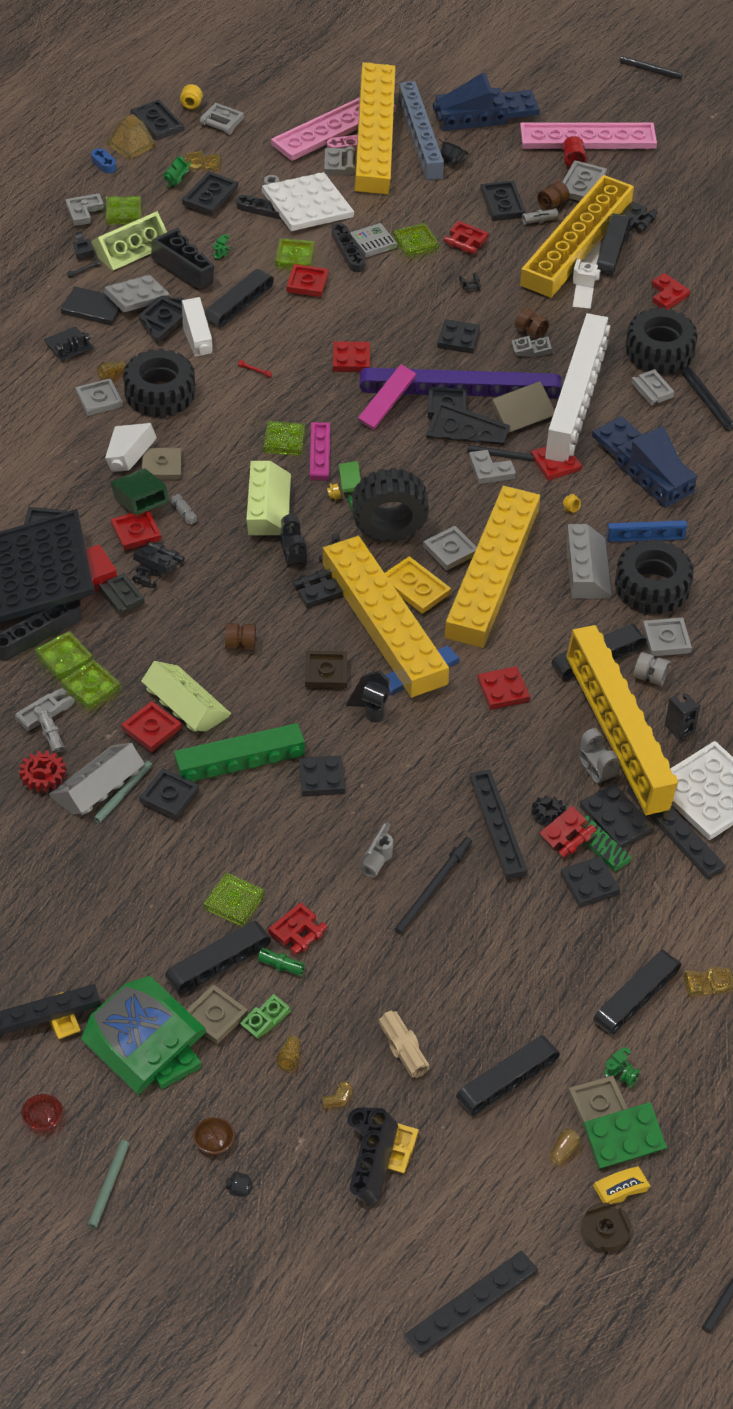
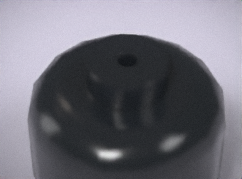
M234 1172L230 1178H227L225 1187L229 1188L231 1196L243 1197L250 1192L251 1179L247 1174Z

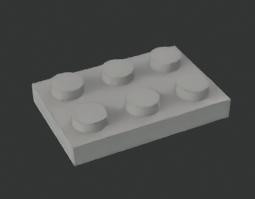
M574 161L563 180V183L569 190V198L581 201L603 175H606L607 169Z
M151 275L113 284L104 289V293L123 312L149 306L160 296H170Z

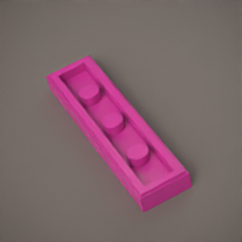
M400 364L358 417V421L374 430L415 379L416 373Z
M311 422L310 480L329 481L330 423Z

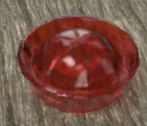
M50 1094L32 1096L24 1103L21 1110L24 1123L31 1130L39 1133L50 1132L56 1128L63 1115L62 1103L58 1098Z

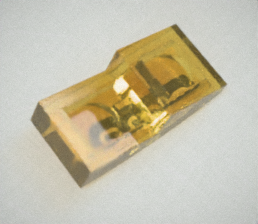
M202 151L186 153L184 161L186 163L192 161L188 167L191 169L219 170L222 157L220 153L204 156Z
M710 967L707 972L686 971L683 975L688 995H709L733 990V973L731 968Z

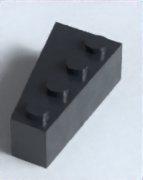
M175 228L152 239V259L200 290L213 284L214 264L203 253H199L198 248L195 245H191L185 235H181L179 228Z

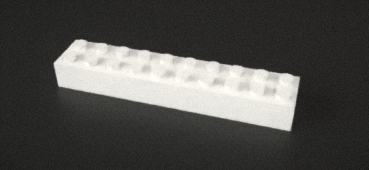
M586 314L548 430L545 459L564 462V460L568 461L569 456L574 455L576 446L574 444L578 443V432H581L582 420H585L587 409L585 408H589L591 398L589 396L593 395L594 385L597 382L598 374L596 373L600 372L601 362L604 360L605 351L608 346L606 337L610 332V325H607L608 317Z

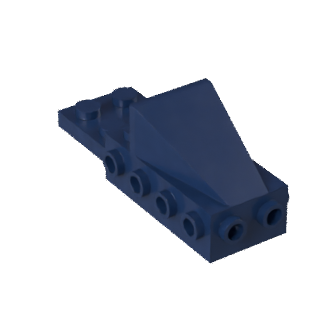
M485 73L479 74L448 94L435 95V102H433V111L436 114L437 122H439L442 131L507 124V118L540 114V108L532 90L502 93L500 88H491Z
M620 416L592 431V437L616 458L615 464L665 508L694 493L697 475L682 463L663 426L649 433L642 434Z

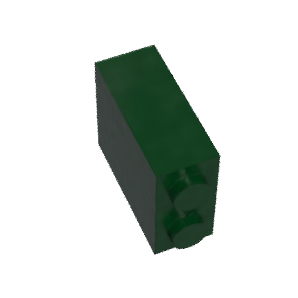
M146 468L111 481L114 499L134 516L170 502L166 484Z

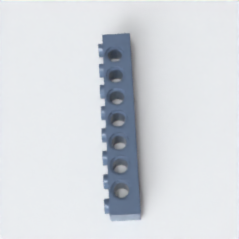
M407 81L399 83L398 100L426 180L443 179L444 161L416 82Z

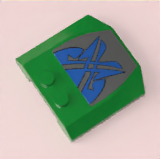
M151 976L125 983L90 1015L81 1040L116 1076L139 1096L155 1081L154 1076L186 1046L190 1048L207 1031Z

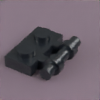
M631 202L620 215L630 217V231L636 228V231L641 233L649 227V223L656 219L658 211L652 209L647 212V207Z
M149 542L148 547H143L134 552L133 560L166 575L177 569L178 563L183 564L185 557L179 555L178 551L166 549L160 543Z
M320 569L315 571V574L309 576L302 575L299 576V579L292 581L294 588L302 587V589L298 590V596L306 609L343 597V590L336 579H326L332 576L330 569L324 571ZM316 581L319 582V583H317V584L310 585V583H313V582H316Z

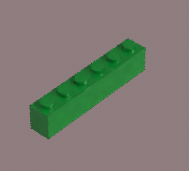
M298 723L176 750L174 751V762L178 775L194 782L208 777L304 756L305 741Z

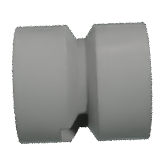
M641 652L633 677L644 681L649 679L650 683L662 686L669 670L670 661L662 658L654 659L653 655Z

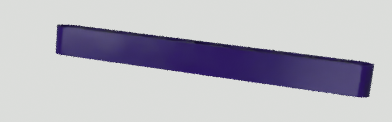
M362 369L359 385L361 391L378 393L396 369ZM410 369L416 373V377L403 394L429 395V387L467 389L466 396L499 397L541 381L548 398L555 399L559 398L562 390V377L553 373Z

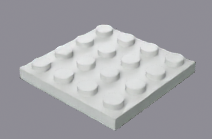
M324 172L262 186V193L271 201L273 208L276 212H279V216L291 231L354 217L353 209Z
M714 741L671 768L672 773L678 779V787H676L674 800L671 805L708 840L733 826V757Z

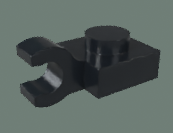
M82 231L76 232L77 242H73L77 260L93 256L94 251L90 238L84 239Z

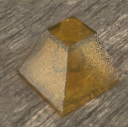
M133 114L118 122L107 141L110 147L129 160L155 146V142L144 122Z

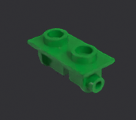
M182 156L175 158L171 166L163 174L164 180L168 182L166 188L171 185L176 186L182 181L181 176H184L189 171L188 167L192 161L186 163Z

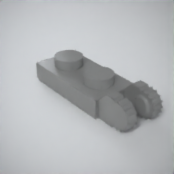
M60 688L17 712L15 719L29 732L40 725L36 716L39 712L49 710L51 717H53L62 710L65 711L71 707L75 700L71 696L66 697L67 692Z

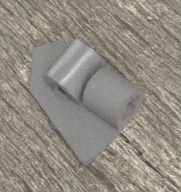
M384 823L359 862V870L366 877L375 878L385 861L392 858L393 838L387 834L391 825L389 823Z

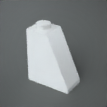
M200 297L182 300L183 330L194 356L211 354L212 337Z
M151 423L115 426L105 457L111 472L130 470L156 440V434Z

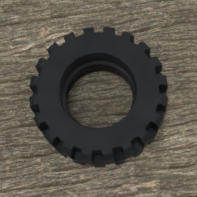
M651 308L649 311L644 310L637 314L629 323L626 354L631 362H634V365L638 368L641 367L643 371L648 372L655 369L663 375H668L670 372L672 374L677 373L679 369L686 368L693 361L698 338L697 328L689 317H685L683 313H677L673 309Z
M150 349L148 352L144 353L143 351L139 353L137 357L134 356L125 366L123 381L126 401L135 411L139 410V413L143 415L148 414L150 417L176 415V412L185 410V407H188L195 397L194 367L179 352ZM153 382H168L165 384H151Z
M384 468L379 469V472L376 473L373 471L369 473L368 477L365 476L360 480V483L355 486L352 493L355 524L363 534H368V537L374 540L378 538L379 541L385 542V540H390V542H393L396 539H406L407 536L416 534V530H420L428 519L429 505L426 487L420 478H417L412 472L408 473L407 470H397L396 468L385 470ZM389 502L402 503L392 508L379 507L380 505Z
M648 539L646 542H636L635 545L632 544L627 547L618 559L615 576L616 592L624 603H628L629 607L632 609L636 608L639 612H650V614L654 615L656 613L666 614L669 610L672 612L678 609V606L681 607L689 598L694 574L691 559L687 554H684L680 547L676 548L670 542L667 544L663 540L653 541V539ZM654 573L667 579L651 580L645 578L642 574Z

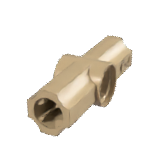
M391 1010L384 1013L379 1018V1025L389 1040V1046L393 1055L401 1059L411 1077L418 1078L423 1076L429 1070V1064L419 1049V1043L412 1030L408 1031L397 1011L393 1012Z

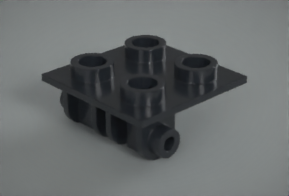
M76 326L44 339L61 361L94 348L88 341L91 339L90 334L81 333Z

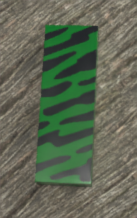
M588 815L584 817L587 820V824L583 828L586 829L592 824L597 830L591 835L589 841L583 842L598 857L601 856L605 864L613 872L631 862V856Z

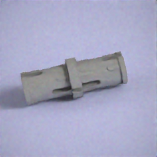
M556 208L522 214L524 225L537 222L542 224L544 221L558 220Z
M44 710L39 712L36 716L41 724L43 737L47 739L52 753L63 751L65 746L58 733L59 728L55 726L50 711Z

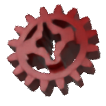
M48 750L45 754L37 751L36 756L30 753V759L24 758L23 764L19 765V775L23 786L28 785L30 791L36 788L37 793L41 789H44L47 793L50 787L56 790V784L62 785V779L66 778V764L63 763V758H57V753L49 755Z

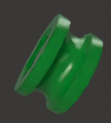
M629 1064L623 1071L619 1082L622 1084L627 1083V1087L632 1088L641 1070L638 1068L635 1070L633 1065Z

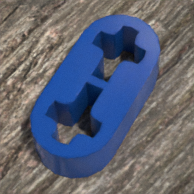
M98 148L91 152L92 162L102 172L113 173L116 171V160L106 150Z

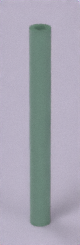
M146 761L139 768L140 772L131 777L95 815L94 820L100 824L153 767L150 761Z
M121 1140L87 1224L91 1229H96L126 1155L129 1142Z

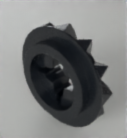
M547 795L544 798L538 797L532 803L531 808L533 818L544 825H549L566 811V806L563 805L562 800H557L555 796L548 798ZM548 806H552V810L546 814L545 810Z

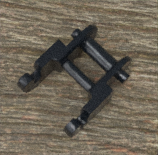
M476 272L473 273L474 281L469 282L462 275H459V282L467 293L470 289L477 288L478 291L480 290V279Z
M148 566L136 568L137 575L132 577L133 582L148 588H155L157 586L156 581H153L151 584V580L147 578L151 575L160 576L161 572H156V570Z

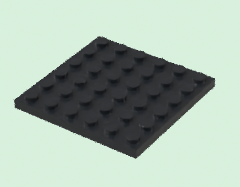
M77 509L0 532V623L96 594L80 515Z

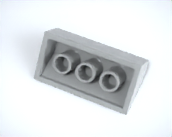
M568 524L566 549L571 598L611 599L605 538L588 524Z
M132 743L112 745L49 795L71 814L84 815L93 809V804L105 800L112 789L116 790L123 786V781L126 778L137 775L140 772L139 768L145 763Z

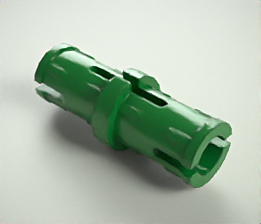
M262 948L258 955V962L271 965L277 971L281 972L283 970L298 977H301L304 972L305 963L287 957V954H278Z

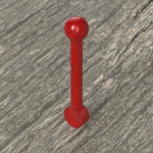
M243 360L238 361V367L240 368L246 367L264 374L267 378L272 376L269 370L264 371L246 364Z

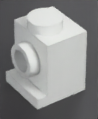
M577 259L574 267L573 284L594 287L595 281L599 280L600 277L598 265L580 262L581 259Z

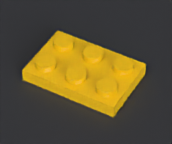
M410 556L385 572V575L401 598L422 614L451 594V588Z

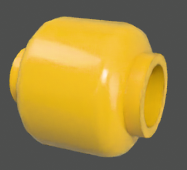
M194 84L186 85L180 95L182 106L187 109H196L203 97L201 89Z

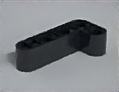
M612 214L596 264L600 273L614 275L623 244L628 240L630 232L629 216Z
M358 1107L353 1109L347 1117L348 1124L363 1137L350 1183V1191L364 1205L371 1206L379 1200L398 1130V1123L383 1108Z

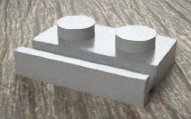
M655 369L640 374L637 378L632 377L631 383L650 405H653L654 402L659 403L674 397L675 392Z

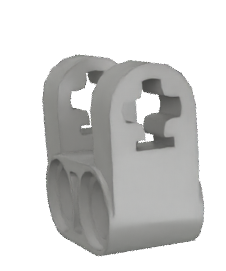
M597 728L587 730L582 736L579 757L587 772L598 784L618 775L620 759L614 751H606L603 746L604 738Z

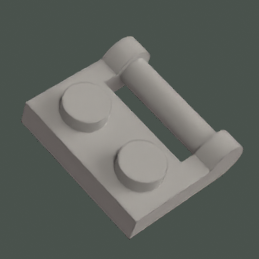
M215 103L202 115L200 124L224 131L225 134L231 135L233 129L244 119V113Z
M348 146L346 149L325 148L324 173L326 175H353L355 173V148L353 146ZM342 157H347L346 166H342Z

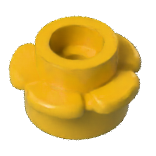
M331 483L330 488H327L329 498L337 502L338 499L342 498L338 483L333 485Z
M570 494L563 501L564 510L567 513L569 511L572 513L577 512L581 505L580 499L574 494Z

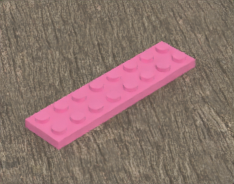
M359 98L272 138L271 145L293 161L327 145V141L331 138L343 137L358 130ZM394 104L393 113L396 112V105H395V104Z
M520 123L522 149H562L564 140L571 136L580 137L584 142L585 149H656L657 147L653 123Z

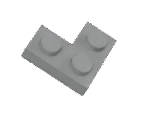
M99 193L65 199L74 226L91 223L89 212L104 209Z
M488 450L469 452V460L478 484L516 479V472L511 460L492 463Z

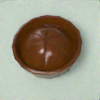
M210 1117L202 1120L193 1131L195 1145L207 1156L216 1157L223 1155L228 1151L235 1138L233 1126L227 1120L220 1117Z

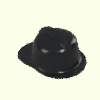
M440 140L443 142L441 155L446 164H458L465 155L469 154L460 146Z

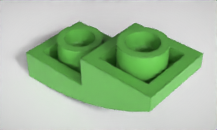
M358 461L339 464L343 493H353L355 486L360 483Z
M273 994L259 1009L255 1007L240 1024L258 1039L280 1023L291 1012V1008Z

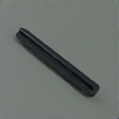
M690 366L683 368V376L724 429L727 431L733 429L732 419Z

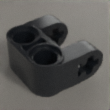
M288 514L281 519L280 534L286 565L307 563V547L304 537H302L300 532L299 519L294 514Z

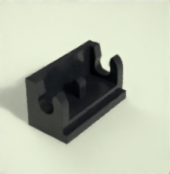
M683 693L682 696L687 701L685 703L680 702L675 696L669 698L665 726L678 740L696 731L700 704L696 703L686 693Z

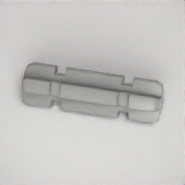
M180 494L173 495L171 502L182 517L185 518V521L190 525L196 523V514L186 501L183 500Z

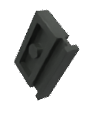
M125 573L107 580L105 584H99V590L119 615L124 610L129 611L145 603L144 597Z

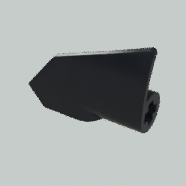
M381 670L362 675L346 706L365 707L367 720L374 723L380 722L384 718L385 704L389 696L390 679Z

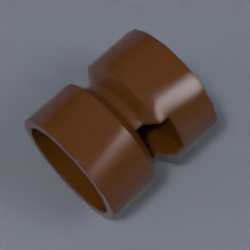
M556 181L537 194V201L543 210H552L568 201L570 193L563 182Z
M525 308L517 316L515 328L536 340L544 337L549 328V321L541 315H537L534 311Z
M226 623L225 649L237 650L241 647L243 650H255L256 624H244L240 627L238 623Z

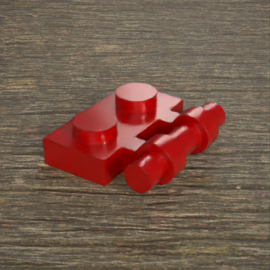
M458 221L450 229V235L444 237L443 242L449 244L452 248L462 249L464 253L476 254V247L480 248L487 241L489 233Z
M571 806L539 834L554 851L562 846L563 848L558 851V854L565 858L568 854L572 855L577 851L576 848L584 841H589L591 835L597 830L592 824L584 829L583 827L587 824V820ZM576 833L577 836L573 840L569 841L568 839Z
M300 902L269 927L268 934L284 947L292 942L294 945L289 951L292 955L296 956L299 952H304L312 941L321 938L323 932L328 928L324 922L316 926L314 924L316 914ZM304 930L308 931L309 933L303 938L299 935Z

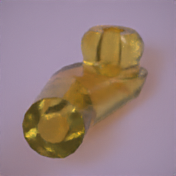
M343 1081L339 1083L334 1095L323 1096V1108L345 1105L352 1094L353 1088L351 1084Z

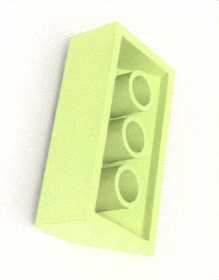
M158 211L97 237L91 243L98 258L113 271L151 254L152 239L167 233Z
M251 461L247 507L248 535H280L281 519L289 514L291 474L271 461Z
M154 661L141 680L147 686L148 692L157 695L160 698V703L170 707L173 710V714L177 718L184 720L187 723L186 726L194 732H197V730L207 732L231 715L222 704L178 665Z

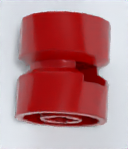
M577 136L565 139L562 143L565 164L571 168L574 161L585 163L587 157L583 140Z

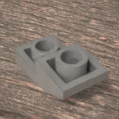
M530 336L512 340L515 355L536 357L553 354L548 336L532 341Z

